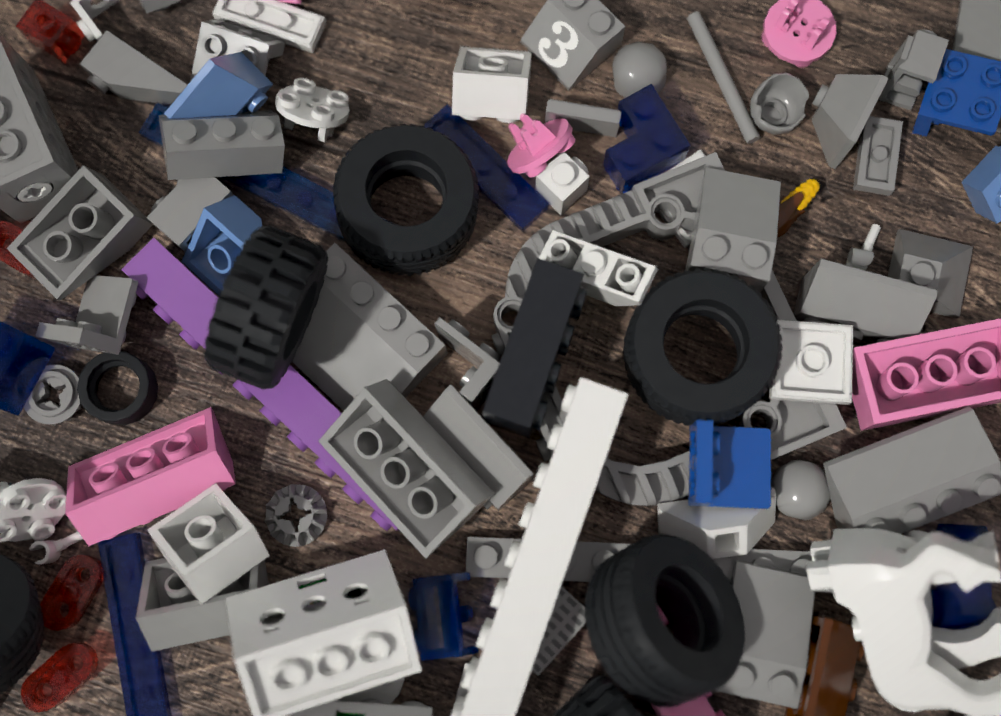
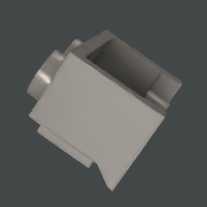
M925 29L917 30L913 36L908 35L888 63L884 76L889 79L878 100L910 111L913 108L916 96L920 93L923 84L921 80L930 83L936 81L949 40Z

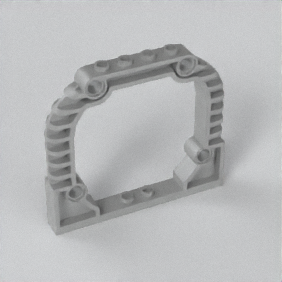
M714 152L635 184L629 192L556 220L532 235L515 256L507 277L505 298L500 300L494 308L493 317L497 333L491 335L497 353L500 356L503 355L513 328L506 325L502 318L507 312L519 311L537 258H539L553 230L599 247H604L643 231H646L653 239L661 241L675 236L680 226L684 230L693 231L705 167L725 171L717 153ZM660 210H667L672 214L674 221L667 224L661 223L656 219L655 213ZM772 270L770 281L760 292L762 294L761 297L769 302L768 305L772 307L773 315H776L778 320L796 321ZM556 386L553 394L545 392L543 400L549 403L539 431L541 438L535 440L544 462L551 460L554 450L547 448L554 425L557 423L563 426L567 416V412L561 411L562 399ZM769 397L766 401L756 402L752 407L739 415L736 420V427L753 428L750 423L751 415L760 414L764 417L767 423L766 428L771 431V460L847 428L836 404L769 399ZM689 451L667 461L643 466L612 461L606 456L595 490L612 500L638 506H653L683 498L689 495Z

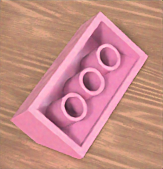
M1001 318L854 347L852 399L861 431L953 413L968 406L977 408L1001 403Z
M207 408L68 466L65 514L88 546L103 540H110L119 533L138 525L148 524L155 518L180 508L215 483L222 491L236 485L233 461L212 408Z

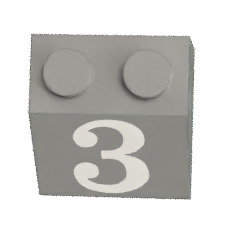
M547 0L522 36L521 43L570 91L622 46L625 25L599 0Z

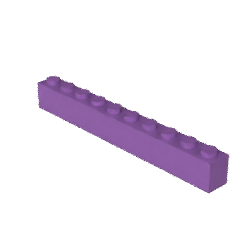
M153 238L121 270L129 278L138 281L136 294L142 300L149 296L157 303L153 308L156 314L169 325L175 320L183 328L179 335L195 350L200 345L206 350L204 346L205 339L208 336L209 322L213 317L214 306L218 297L163 245ZM289 365L279 384L274 388L262 390L240 380L234 382L233 386L246 399L250 400L255 396L264 405L259 411L275 426L282 422L291 430L287 438L302 452L309 447L319 457L314 463L327 476L332 478L337 474L347 484L342 490L358 505L365 500L375 510L370 516L384 530L388 531L393 527L400 532L394 523L318 442L342 413L291 365Z

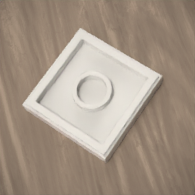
M778 320L777 324L780 325L779 333L782 335L781 344H783L781 351L782 360L779 361L780 367L777 370L776 378L769 387V399L844 405L852 403L853 325Z

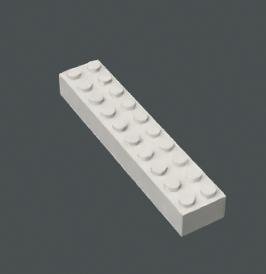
M581 377L577 387L569 384L561 405V411L567 412L563 426L555 423L547 448L554 450L549 465L542 462L540 464L533 484L534 487L540 488L539 495L535 504L531 502L526 503L519 526L526 528L522 542L514 540L505 562V566L512 568L509 579L506 581L500 578L490 604V606L498 608L494 620L486 617L476 643L477 647L483 649L480 659L472 656L461 687L469 690L467 697L458 696L451 716L516 715L628 394Z

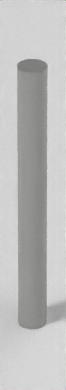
M699 11L693 12L687 17V21L746 143H754L760 139V135Z

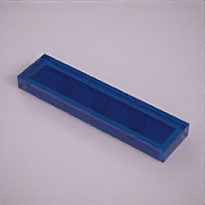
M448 104L423 125L424 128L429 127L434 132L439 131L442 135L448 136L450 141L453 140L457 143V146L462 148L463 153H466L472 162L473 169H475L479 190L522 232L549 208V203L520 174L513 173L507 162L459 115H452V108Z

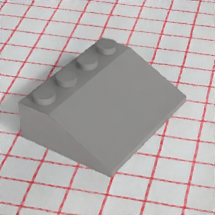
M334 243L326 251L328 254V267L324 276L323 287L309 326L292 362L343 411L364 387L386 379L406 398L448 354L446 346L343 249Z

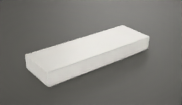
M218 0L212 13L214 19H222L286 41L285 44L310 53H314L326 25L324 16L277 0Z

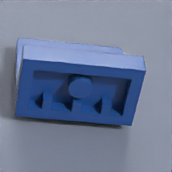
M946 49L936 81L928 83L912 133L927 137L931 124L939 125L941 123L990 136L994 135L1001 118V61Z
M696 420L690 425L689 506L770 508V429L713 426V420Z

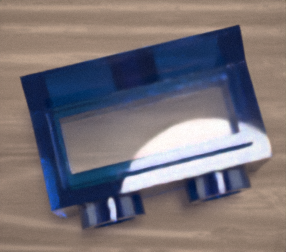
M470 572L412 579L413 587L409 591L408 600L411 609L416 611L417 627L413 631L416 649L420 652L421 660L463 657L479 653V648L476 645L464 646L462 623L472 620L473 611L470 605H459L457 582L471 580Z

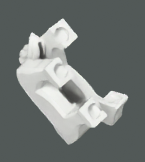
M846 528L834 529L832 540L814 541L811 543L812 561L807 562L806 567L811 591L833 589L836 602L849 608L855 615L852 616L854 638L856 641H863L871 677L881 696L891 705L902 711L918 712L929 709H951L966 716H1001V673L991 679L977 681L968 678L958 670L968 666H975L992 658L1001 657V607L993 609L990 616L982 624L966 630H949L933 627L930 585L958 582L959 586L967 592L982 582H1001V567L994 531L979 535L976 539L967 543L941 532H932L926 535L920 542H915L901 534L882 529Z

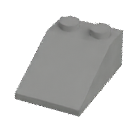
M83 165L7 249L56 299L62 300L127 253L153 224L104 175Z
M705 167L685 270L693 271V269L703 270L705 268L710 269V271H713V269L719 270L722 273L725 271L730 276L735 275L738 276V279L745 280L747 285L750 286L751 284L755 287L754 290L761 292L770 281L777 243L781 182Z
M735 560L730 583L739 600L744 618V651L734 676L726 685L715 691L797 709L807 668L815 591H811L807 575Z

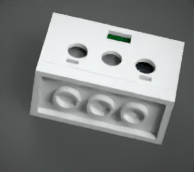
M385 550L226 598L234 661L253 716L290 715L422 671L406 604Z

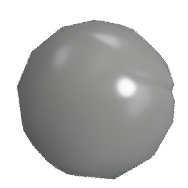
M634 42L623 46L617 51L612 64L614 88L619 94L632 101L644 102L655 98L666 83L667 63L664 54L651 43Z
M789 73L771 75L757 87L752 95L750 112L754 123L761 130L773 135L789 133L806 116L804 111L806 101L809 98L808 90L799 78Z
M792 460L777 468L771 480V488H774L776 491V506L784 515L806 521L815 518L826 510L830 501V490L826 474L816 464L804 460Z

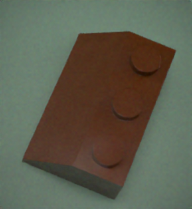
M812 616L807 668L798 708L786 707L784 716H846L848 702L854 700L857 691V680L853 677L856 661L860 662L864 654L863 641L855 640L852 625L824 617Z

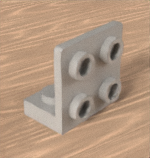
M222 19L202 21L190 82L210 58L242 52L266 75L269 59L283 55L286 41Z
M95 275L86 282L76 322L57 318L56 324L39 322L35 337L73 348L119 355L121 345L126 338V327L131 308L136 302L138 281L131 278Z
M439 317L434 323L439 338L474 365L461 379L459 385L463 388L459 393L477 412L487 400L500 364L498 360L501 357L485 343H482L479 347L468 338L470 334L468 330L457 321L451 319L447 323Z

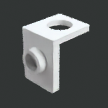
M72 0L70 2L81 17V20L76 22V24L89 41L95 38L99 40L103 36L92 19L120 0H103L96 5H90L92 0Z

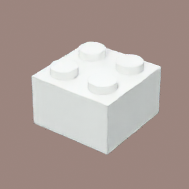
M216 483L147 530L165 559L201 605L270 556L255 527Z

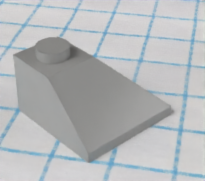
M836 74L829 87L824 84L821 85L812 102L818 108L811 120L829 167L836 169L857 142L889 79L888 77L883 75Z
M899 229L896 233L888 277L938 290L937 298L930 312L957 319L960 317L973 246Z

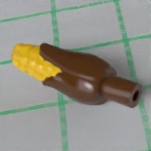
M808 179L806 182L801 183L800 187H796L794 191H791L789 195H783L780 199L777 238L784 235L791 225L798 220L797 218L806 212L804 209L807 208L820 189V184L817 180Z

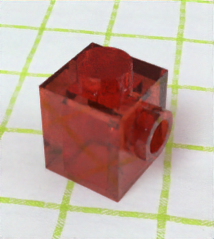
M34 0L16 24L17 29L30 43L63 63L67 61L71 54H74L79 49L81 40L85 36L71 17L42 0Z

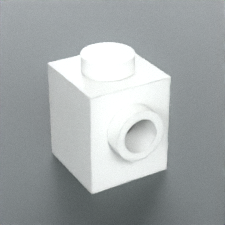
M562 152L547 165L543 172L536 176L535 191L562 215L587 192L590 178L588 175L589 171L580 159L575 156L570 158L565 152Z

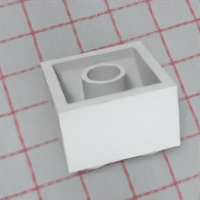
M460 47L453 70L452 115H461L466 120H479L482 117L497 118L498 121L504 123H514L520 120V115L527 112L532 52Z

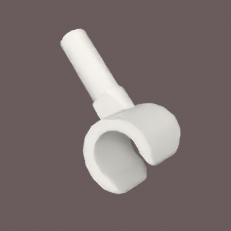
M873 224L862 249H850L846 261L847 266L861 270L867 269V266L874 258L872 250L881 229L879 225Z
M75 532L57 541H36L29 549L31 551L45 547V558L35 562V564H49L59 559L62 550L83 540L79 532Z

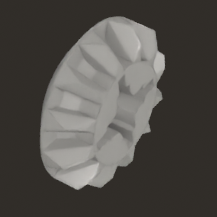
M56 364L46 365L34 371L26 380L22 390V403L27 414L33 420L56 426L58 423L71 421V416L76 411L82 409L77 391L79 376L70 368ZM48 384L58 390L63 389V392L59 394L61 406L52 401L46 402V399L51 396Z
M290 484L275 491L274 496L266 504V517L264 521L270 531V535L283 545L293 547L304 546L317 539L324 530L327 522V507L321 495L313 488L306 485ZM292 499H294L298 509L311 511V514H306L305 517L299 519V532H297V527L294 526L293 521L281 519V516L291 512Z

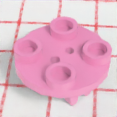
M779 0L770 8L763 23V44L779 59L795 64L798 67H807L812 62L819 60L830 50L836 37V21L831 10L820 0Z
M521 114L522 128H519L514 123H510L508 126L517 145L509 154L507 164L513 173H526L530 178L539 175L547 167L546 162L557 153L567 151L573 146L576 140L572 135L573 128L563 118L542 124L539 120H532L528 115Z

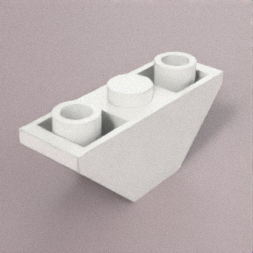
M554 230L539 256V259L584 273L582 287L588 288L586 295L613 306L641 305L658 271L656 266Z
M771 488V506L768 509L689 506V499L657 504L658 534L671 535L691 542L706 552L712 559L747 555L775 523L776 491L774 488Z

